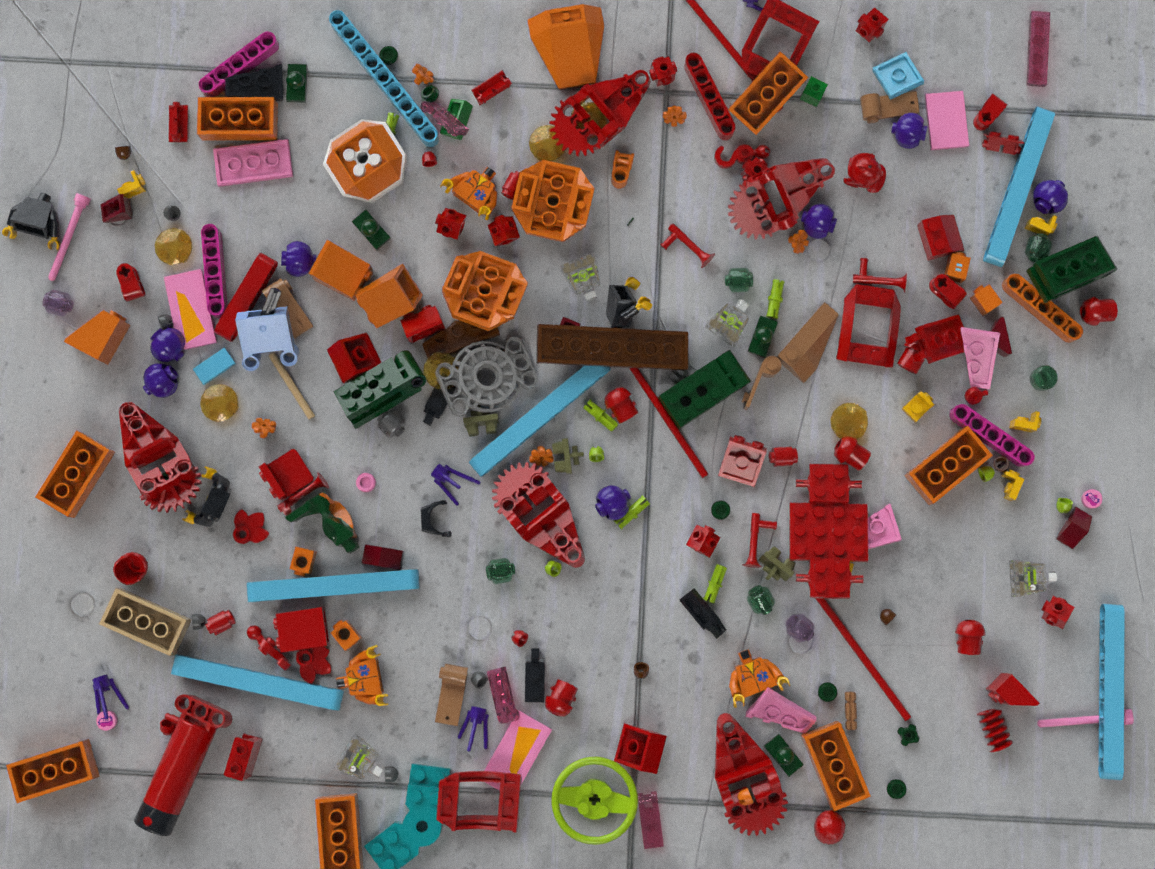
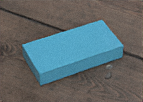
M223 348L193 368L202 384L206 385L236 363L226 348Z

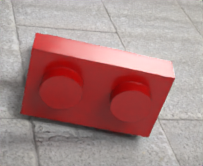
M291 449L269 464L263 463L258 466L261 470L259 472L260 477L264 482L268 481L271 486L269 491L274 498L278 497L282 501L314 480L313 475L295 449Z

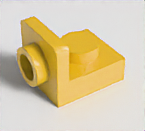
M135 170L130 171L134 182H126L117 189L119 194L125 195L128 199L146 192L143 186L146 182L142 174L138 175Z
M1053 215L1047 223L1042 218L1032 217L1027 221L1024 229L1046 237L1050 233H1054L1058 223H1055L1057 216Z
M920 391L902 410L914 422H917L935 404L928 393Z
M1035 411L1031 413L1030 421L1029 418L1020 416L1017 419L1011 420L1009 428L1030 433L1037 431L1042 421L1041 417H1039L1040 412Z
M1005 471L1001 476L1011 482H1008L1004 488V493H1006L1004 499L1014 501L1025 479L1019 477L1020 474L1016 471Z

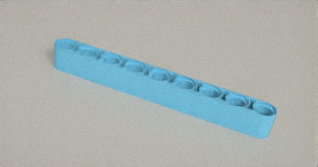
M340 10L333 11L329 16V21L339 38L424 145L427 147L436 146L439 142V135L433 124L348 17ZM337 19H343L342 23L335 24ZM349 33L354 34L351 39L346 38V35ZM361 47L366 48V50L363 53L357 52V50ZM370 62H377L375 67L368 66ZM382 76L389 77L385 82L380 81ZM394 90L400 91L398 96L391 95ZM407 104L412 106L408 111L402 109ZM417 119H422L423 123L421 125H415L414 121ZM429 133L435 135V137L431 140H427L425 138L426 135Z
M1037 106L1032 114L1023 140L1024 144L1021 146L1020 154L1014 166L984 254V262L1002 268L1006 261L1054 120L1055 112Z
M583 366L469 461V464L480 477L487 474L611 370V367Z
M418 569L248 582L247 600L248 602L420 589Z
M1102 604L1100 607L1098 772L1100 779L1122 780L1124 775L1125 611L1123 605Z
M175 654L171 674L337 711H340L344 694L343 690L179 654Z

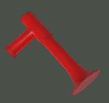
M674 223L668 228L672 234L660 244L664 250H667L678 238L700 258L701 268H704L715 256V253L708 254L701 250Z
M860 258L859 275L853 274V283L893 285L902 288L905 293L907 273L900 278L868 276L867 265L869 259Z
M317 472L318 476L313 483L277 505L279 511L283 512L286 516L292 513L291 506L318 488L326 487L329 489L328 483Z
M752 513L749 557L742 566L762 567L757 562L759 527L776 530L777 521L760 520L759 513Z

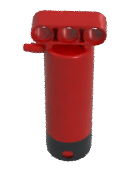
M182 694L176 698L175 707L181 712L180 717L166 713L164 716L165 719L176 724L134 819L138 827L156 835L170 836L217 729L227 728L233 720L229 711L195 695ZM186 699L189 700L188 708L185 707ZM203 707L206 708V714L204 716L201 713ZM220 714L223 716V721L221 724L218 722V717Z

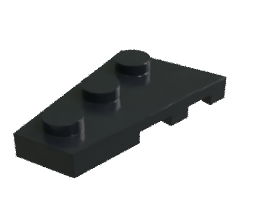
M282 64L268 69L262 68L252 73L246 72L225 78V97H274L276 101L282 102Z

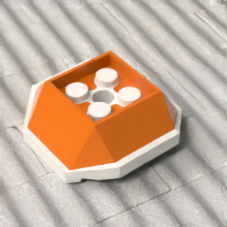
M361 119L330 140L323 165L344 197L373 203L403 183L407 154L386 122ZM368 155V160L365 163H361V157Z

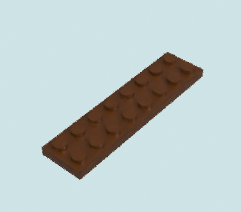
M538 324L536 363L663 370L680 369L686 371L688 370V332Z

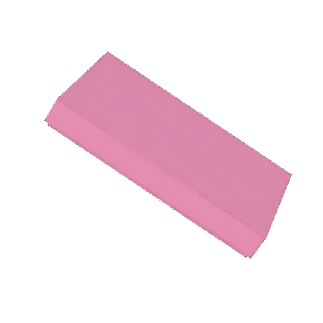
M963 91L925 94L930 150L968 147L969 138Z

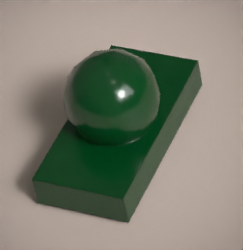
M288 64L286 78L287 102L306 103L307 64Z
M366 209L351 221L376 251L391 239Z
M760 316L747 352L766 358L778 322Z
M779 733L764 745L788 777L804 765Z

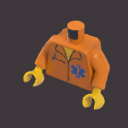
M489 167L482 174L472 170L471 172L467 171L456 175L451 179H444L440 185V188L442 186L447 187L445 191L447 194L452 189L453 195L476 211L478 217L483 214L486 215L485 220L489 219L491 212L497 206L498 193L495 184L491 182L496 173Z
M374 645L367 650L359 652L349 662V667L345 668L347 676L336 678L337 688L349 687L350 695H354L356 700L366 704L387 706L388 703H384L383 698L388 697V694H383L384 690L378 663V657L381 654L374 652V649L378 647V645Z
M749 649L738 653L742 664L734 667L735 670L731 673L729 683L734 708H737V701H741L744 707L746 697L764 691L768 687H774L777 683L781 691H784L781 686L783 683H787L789 687L791 686L788 678L784 677L779 668L768 659H762L761 657L752 659Z

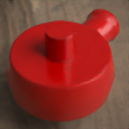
M971 387L965 392L964 398L967 403L975 405L982 400L983 396H987L989 393L987 389L981 391L977 387Z

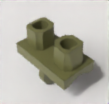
M474 410L470 411L471 417L463 418V423L469 437L479 435L478 426H486L487 434L497 433V424H499L498 414L482 413Z
M568 438L552 444L553 455L564 453V461L554 462L555 472H566V475L572 474L570 459L573 458L574 465H580L579 458L584 457V452H578L577 446H572V453L570 454Z
M776 547L766 551L758 560L765 565L762 570L768 573L765 579L769 580L773 577L777 581L780 578L784 581L791 578L795 573L793 569L796 563L789 561V558L783 563L777 558L780 556L781 551Z

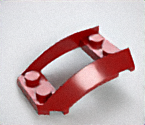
M767 0L742 49L743 69L758 76L770 63L769 60L752 52L769 17L802 34L789 58L796 66L820 21L780 0Z
M856 284L844 298L836 359L846 362L893 367L901 305L894 289ZM855 303L891 309L886 347L850 342Z
M494 771L456 772L439 781L436 820L441 824L447 825L451 828V831L484 829L496 831L509 830L516 833L519 822L521 774ZM460 782L500 783L498 816H458Z

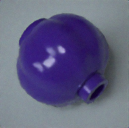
M906 113L899 118L897 123L893 122L891 134H895V139L899 146L905 149H912L919 146L920 140L925 141L928 126L923 125L924 119L917 113Z
M1047 180L1036 185L1033 191L1035 208L1043 214H1055L1064 210L1068 203V191L1065 189V184L1060 180Z
M820 203L813 205L808 212L804 211L801 222H804V230L810 237L822 239L827 237L828 232L833 233L837 218H833L834 211L831 207Z
M294 241L288 244L287 251H282L281 266H286V272L294 277H302L308 274L316 261V254H313L310 246L301 241Z
M160 328L150 338L152 340L150 345L151 353L158 361H179L185 355L183 352L185 346L184 335L175 328L164 330Z
M162 363L152 364L144 372L143 379L145 385L143 389L148 395L153 394L159 398L169 397L178 388L177 378L179 375L171 365L167 366Z
M609 485L603 487L598 492L595 508L602 518L619 520L628 513L631 496L626 489L622 490L618 486Z

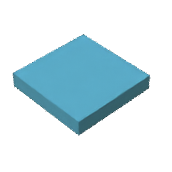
M907 52L887 60L872 69L890 100L924 84V79Z

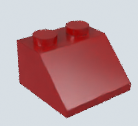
M954 215L931 217L921 220L917 225L928 261L948 256L955 252L965 251Z
M427 305L421 308V312L416 314L414 312L408 313L403 316L404 319L400 320L410 344L445 330L436 306Z
M367 332L340 339L327 349L343 384L350 382L382 363Z
M1001 673L986 688L989 692V698L995 703L1017 706H1038L1040 704L1012 674Z
M624 723L614 761L642 772L657 774L667 736Z

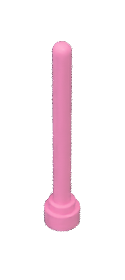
M78 193L75 195L74 205L76 206L48 278L50 281L56 279L82 210L89 206L91 201L90 198Z
M1124 709V725H1132L1134 722L1133 712L1131 709ZM1099 715L1039 720L1037 725L1040 728L1094 724L1099 723Z

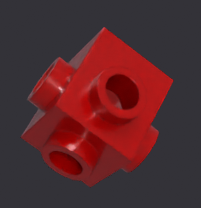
M873 8L867 15L864 13L858 19L857 23L859 25L856 32L870 43L875 37L878 39L885 31L884 27L889 19L876 8Z
M661 56L653 60L649 74L652 81L655 80L657 87L665 86L675 80L677 67L674 61L671 62L669 56L665 58Z
M755 157L752 161L748 159L742 166L744 169L740 173L742 180L745 181L749 177L768 169V164L761 158Z
M445 208L442 214L439 213L435 221V224L438 225L436 232L445 237L458 240L463 231L467 215L459 213L454 209Z
M500 215L495 217L492 223L488 224L495 246L508 245L520 238L513 216L505 217Z
M696 525L686 545L710 558L721 537L714 533L715 529L707 525L704 528Z
M1053 596L1051 601L1046 600L1041 609L1044 611L1042 619L1047 624L1057 626L1063 630L1075 607L1068 604L1065 599Z

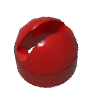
M431 151L424 152L422 155V165L424 167L435 166L437 164L436 155Z
M522 630L514 631L515 635L511 636L512 642L518 647L524 646L528 640V634Z
M163 719L160 722L161 732L166 736L172 735L176 724Z

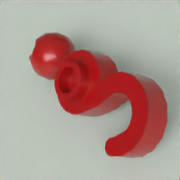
M743 144L737 147L729 161H723L720 155L724 147L720 146L714 154V160L718 167L727 169L732 167L736 161L744 164L748 159L752 161L753 157L763 160L767 159L770 155V149L766 145H760L756 149H752L751 146Z
M252 625L247 629L248 638L258 641L260 645L258 649L265 656L268 654L272 656L284 670H287L292 665L288 658L275 647L276 642L271 637L266 638L262 635V630L259 626Z

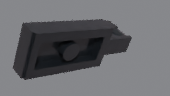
M437 382L423 411L427 413L423 422L431 426L435 418L439 419L444 414L448 406L439 382ZM447 386L448 393L453 395L456 391V386Z
M695 588L679 599L701 628L710 631L716 639L726 631L719 617Z
M531 648V658H526L525 702L544 703V658H539V648Z

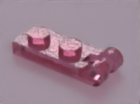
M428 101L421 103V111L431 114L438 124L447 129L449 134L453 136H466L469 129L440 103Z
M506 666L487 671L499 723L505 724L509 720L511 722L519 720L520 714L515 708Z
M652 791L651 794L644 795L643 793H637L644 849L664 847L657 792ZM644 802H652V807L645 808Z

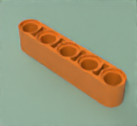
M1011 274L1002 282L1003 290L1063 341L1071 343L1082 337L1083 328L1052 301L1044 303L1037 289L1021 275ZM1009 280L1016 282V288L1010 286ZM1024 292H1028L1031 295V300H1027L1024 297ZM1039 304L1045 306V313L1039 310ZM1054 316L1060 319V325L1054 322ZM1069 329L1074 330L1075 337L1069 335Z

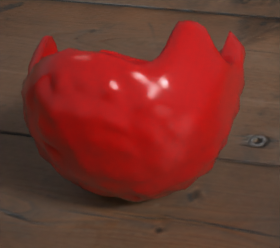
M136 552L126 553L114 563V576L122 584L133 585L141 581L146 575L148 562L141 554Z
M825 810L815 821L814 833L820 842L833 845L840 842L843 838L846 824L839 813L833 810Z

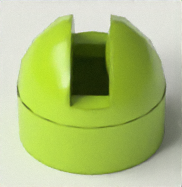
M593 446L589 451V460L592 462L603 461V449L600 446H597V448Z
M990 466L978 468L979 476L983 482L991 480L995 475L994 469Z
M1058 498L1056 508L1060 513H1068L1072 509L1073 501L1067 498Z
M550 560L544 568L548 575L556 577L560 574L562 566L559 562Z

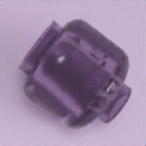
M55 289L47 292L42 302L47 313L57 316H65L68 312L72 311L74 305L69 293Z
M793 614L786 621L787 634L797 642L802 643L813 638L814 623L805 615Z

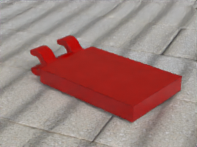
M959 314L915 328L916 333L905 337L907 345L915 342L919 344L921 352L912 355L914 363L927 359L928 364L965 353L961 334V327L964 326Z

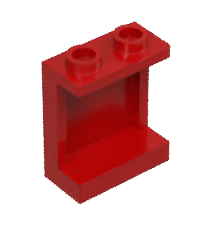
M325 607L278 613L276 618L273 619L274 628L278 630L276 646L277 649H280L281 653L330 645Z
M243 733L242 738L235 737L224 776L239 781H244L251 777L263 738Z

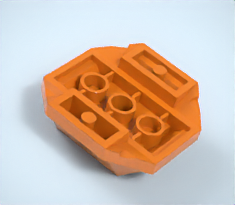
M541 160L531 167L520 171L511 209L526 234L565 242L586 227L595 188L581 168ZM551 198H555L558 200V204L552 206L548 201Z
M478 251L456 256L442 287V293L452 318L490 331L514 319L527 289L528 282L515 263ZM487 291L488 294H482L480 292Z

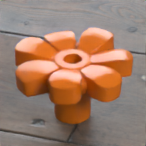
M416 64L412 69V73L416 74L415 84L420 85L422 82L428 84L434 81V78H432L434 74L431 71H427V68L420 64Z
M673 105L668 107V111L663 112L664 122L666 124L671 122V126L676 127L677 122L679 124L685 122L687 114L682 112V107Z
M799 230L798 234L795 233L788 239V242L794 248V253H803L805 250L804 246L809 244V240H806L808 234L805 230Z
M256 418V422L252 423V429H254L255 433H260V438H266L269 432L275 433L276 422L270 419H264L263 421L262 418Z
M538 446L537 450H532V456L529 457L530 463H534L537 466L542 464L543 467L547 466L548 462L552 463L554 461L552 450L548 449L545 451L544 446Z

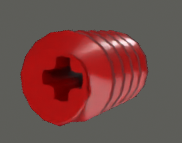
M989 709L977 713V716L984 717L979 722L986 723L982 731H989L984 736L991 739L987 746H994L989 752L1001 751L1013 744L1012 740L1007 739L1010 737V733L1004 732L1008 727L1002 724L1005 718L998 717L1003 713L999 709Z

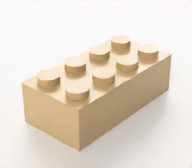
M115 588L99 625L164 654L174 656L192 619L125 589Z

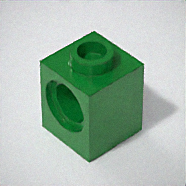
M811 76L800 100L817 108L828 84Z

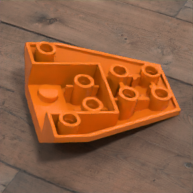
M580 4L545 10L528 19L530 38L559 90L584 86L587 83L589 85L596 83L604 31V21L600 7Z

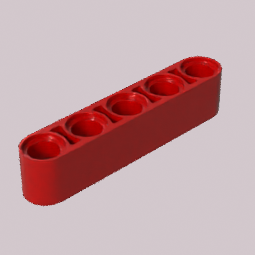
M690 53L685 59L684 69L718 137L722 140H729L734 135L735 123L702 57L698 53ZM695 61L698 65L693 67L688 62ZM703 77L705 78L706 82L699 83L697 81V78ZM710 93L714 96V99L709 100L705 95ZM720 110L723 115L716 116L713 111ZM727 126L731 129V132L725 133L721 128Z
M259 253L218 321L214 333L230 342L235 340L238 335L235 321L237 313L253 310L263 293L262 290L265 289L277 269L278 262L263 253Z

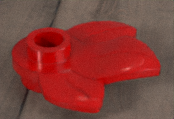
M240 510L234 518L236 527L233 531L234 540L240 544H246L249 541L259 543L269 536V532L262 528L265 519L264 513L257 512L248 516L244 510ZM241 531L246 532V537H240Z
M326 647L302 649L297 652L296 661L300 665V675L306 682L312 684L316 674L326 675L331 673L330 663L325 659L330 650ZM304 654L309 655L308 661L303 659Z

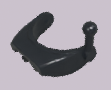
M446 500L433 502L420 508L421 530L423 532L442 535V537L452 536L451 531L442 533L435 530L430 522V514L433 508L438 505L447 504Z

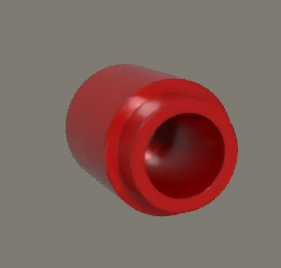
M515 171V173L510 172L502 186L501 194L510 200L514 199L520 174L518 171Z
M791 446L772 448V452H769L768 455L769 462L774 467L792 466L798 462L797 449Z
M223 610L207 619L208 623L205 625L210 634L214 633L217 636L232 628L236 620L230 610Z

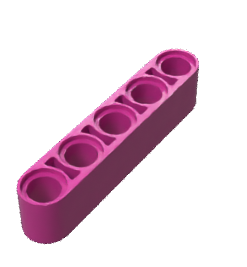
M269 31L260 34L202 77L198 84L204 96L216 97L225 90V79H220L222 74L227 73V77L246 72L249 73L276 53L279 49V43L275 35ZM268 40H273L271 45H265ZM253 51H258L256 56H250ZM243 62L240 68H235L237 63ZM212 84V89L206 91V86Z
M206 224L201 229L207 310L212 316L220 319L228 306L222 234L215 225ZM215 230V236L208 238V233ZM212 249H217L216 255L210 257L209 252ZM218 267V273L211 275V270ZM215 286H220V291L217 294H212V289ZM220 304L222 306L221 310L218 313H214V307Z
M959 404L950 410L949 417L955 424L961 428L969 426L981 442L1006 457L1016 466L1024 467L1033 463L1035 455L1029 448L967 405ZM957 409H960V410L963 411V413H964L963 418H958V417H957V415H956V410H957ZM973 420L979 422V429L973 428ZM989 431L994 432V434H995V440H994V441H992V440L989 439V437H988V432H989ZM1005 442L1011 445L1010 452L1004 449ZM1021 453L1027 456L1025 463L1020 460Z

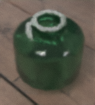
M1042 233L1029 237L1025 248V255L1028 257V260L1036 262L1050 256L1052 241L1047 238V235Z
M731 268L729 274L725 275V286H729L731 292H748L750 287H753V273L748 268Z
M1042 365L1034 369L1030 375V383L1038 391H1046L1053 388L1058 380L1056 370L1048 365Z
M507 558L493 559L486 565L487 579L493 584L508 583L512 580V575L515 574L514 563H510Z
M757 585L748 591L746 599L754 613L767 615L773 610L772 607L775 604V599L768 587Z

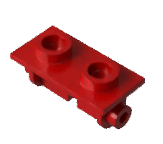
M502 70L471 91L478 104L482 105L503 90L510 88L512 83Z
M173 102V105H169V142H188V105H180V102Z
M995 131L983 134L987 137V140L982 142V147L985 150L999 152L1000 145H1003L1002 153L1016 155L1020 154L1021 151L1019 143L1024 144L1022 140H1019L1020 137L1008 134V137H1002L1001 133Z

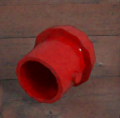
M1094 296L1084 300L1080 306L1082 321L1091 326H1096L1099 322H1112L1117 318L1118 308L1113 299L1098 300Z
M918 342L909 345L905 343L903 346L906 349L897 365L913 374H917L925 359L914 363L912 355L921 352Z
M623 387L609 392L604 400L606 409H611L613 412L611 414L612 417H616L619 424L639 413L635 407L636 402H632L629 397L632 394Z
M845 436L836 444L834 456L841 464L845 462L859 471L868 462L871 452L858 444L856 438Z
M975 620L961 621L955 630V633L958 634V641L956 642L958 645L957 652L966 655H980L983 645L982 636L986 635L984 626Z
M558 679L555 686L551 687V695L546 696L545 708L556 716L565 717L573 709L571 704L573 701H576L575 695L578 688Z

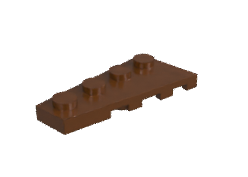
M455 320L445 330H441L424 342L422 346L429 363L459 352L472 343L486 341L499 336L500 332L498 327L486 331L460 320Z

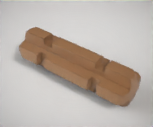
M852 691L845 692V700H847V703H845L846 729L856 730V693Z

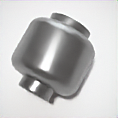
M388 410L377 419L378 429L388 438L395 435L399 437L405 431L403 427L405 419L396 410Z

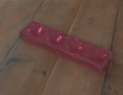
M1031 11L1026 86L1045 87L1047 85L1050 12Z

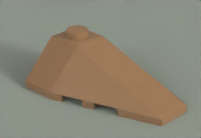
M825 302L777 356L781 361V365L802 383H805L817 369L839 315Z

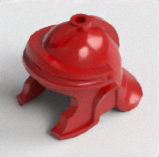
M859 153L850 158L847 168L850 178H844L843 183L854 188H866L870 193L879 192L886 179V170L882 164L876 161L875 155L873 153Z

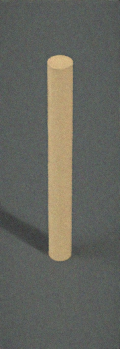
M271 353L269 355L270 360L308 420L312 419L315 415L276 353Z

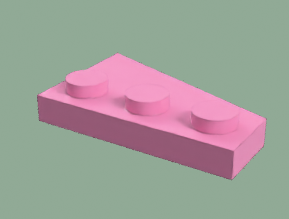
M961 327L970 386L990 389L1000 333Z
M888 504L868 518V549L902 540L891 504Z
M769 687L746 711L745 716L763 719L762 722L769 724L770 721L781 724L783 728L804 734L816 722L815 715Z

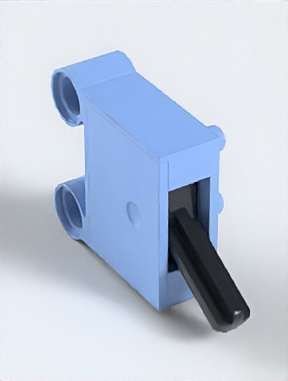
M277 288L270 289L262 310L237 313L235 321L243 353L242 366L248 371H254L259 367L261 353L281 351L280 360L285 366H293L298 360L299 349L294 342L288 307L276 308L281 296V291ZM285 353H292L294 356L289 357ZM252 357L256 361H249L247 358Z

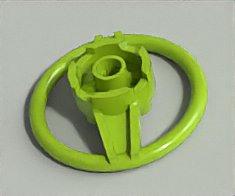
M586 757L571 763L560 773L552 790L551 805L556 822L568 836L581 843L600 845L617 839L630 827L637 813L638 794L632 777L617 762L604 757ZM594 764L603 765L613 769L623 778L628 787L630 797L612 791L605 781L597 778L588 779L580 786L562 787L567 777L578 768ZM593 794H597V798H600V801H597L596 804H592V801H589V797H593ZM559 804L575 807L580 814L591 820L607 817L609 813L627 814V817L615 831L604 836L591 837L576 832L566 823Z

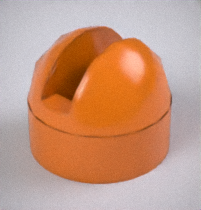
M748 788L738 793L737 798L740 804L749 805L754 803Z

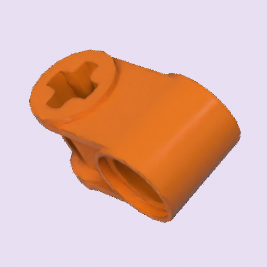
M616 150L611 183L615 188L621 189L627 185L635 153L630 155ZM623 175L625 179L618 181L615 179V176Z

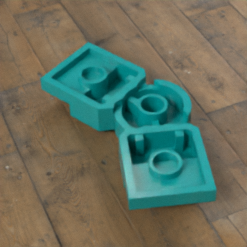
M411 764L405 802L410 811L406 814L403 822L395 821L364 845L380 869H400L419 854L420 847L429 846L438 839L443 828V824L436 820L439 781L450 775L451 768ZM425 821L428 829L420 830L417 825L418 822Z

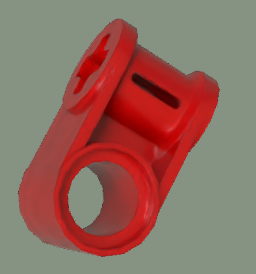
M992 93L974 118V127L979 131L986 130L999 117L1008 104Z
M127 263L120 264L117 267L116 275L125 301L129 302L145 296V290L136 268ZM128 269L130 272L128 273V276L126 277L124 274L127 273L126 270Z
M945 274L937 275L929 283L931 292L951 309H955L967 295V292L961 286L957 285Z

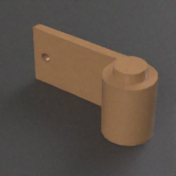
M917 91L906 92L891 100L888 95L879 96L877 93L866 94L860 97L863 120L869 124L876 123L880 119L901 117L906 113H920Z
M280 278L262 290L266 298L271 288H277L281 291L276 308L288 307L294 339L313 327L290 292L293 288L287 279L283 281Z
M769 356L761 363L750 393L745 392L741 401L742 403L746 402L743 409L747 410L750 407L761 376L772 378L781 370L782 365L779 358Z
M445 664L444 667L440 668L439 678L442 679V687L435 718L436 723L458 726L468 667Z

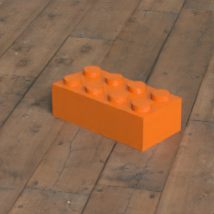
M780 51L728 110L750 131L757 135L808 79V76Z
M198 97L197 135L202 141L277 140L278 103L274 97Z
M966 426L904 476L926 503L932 505L993 455L971 428Z
M76 430L35 498L67 517L75 518L114 456L115 451Z
M836 720L801 735L827 801L833 811L871 797L839 721Z
M89 739L6 765L16 803L100 777Z
M358 793L320 796L316 798L320 869H364Z

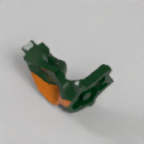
M322 492L306 501L305 504L285 517L287 521L292 523L299 521L305 516L320 513L322 515L323 532L337 547H343L350 554L360 548L355 540L357 534L354 530L351 515L340 502L330 499L326 492Z

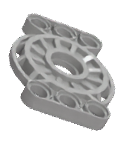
M515 336L510 337L506 341L505 346L491 341L472 343L458 353L452 365L441 363L435 371L452 414L457 417L465 415L469 408L482 413L500 411L508 407L516 399L521 387L530 390L538 383V376L520 338ZM509 342H517L518 350H511ZM479 346V348H475L472 351L469 350L472 347ZM463 353L466 354L461 362L457 361ZM517 359H524L526 361V367H518L516 363ZM440 368H447L450 372L449 376H441ZM484 368L492 370L495 374V382L489 386L482 385L477 377L479 370ZM531 376L534 383L532 385L525 384L524 377ZM447 386H456L457 393L454 395L449 394ZM513 391L516 392L513 398L509 401L508 397L510 396V394ZM501 402L505 404L501 407L494 408V405H498ZM456 403H462L465 406V410L457 412L454 407ZM477 405L489 406V409H482L477 407Z

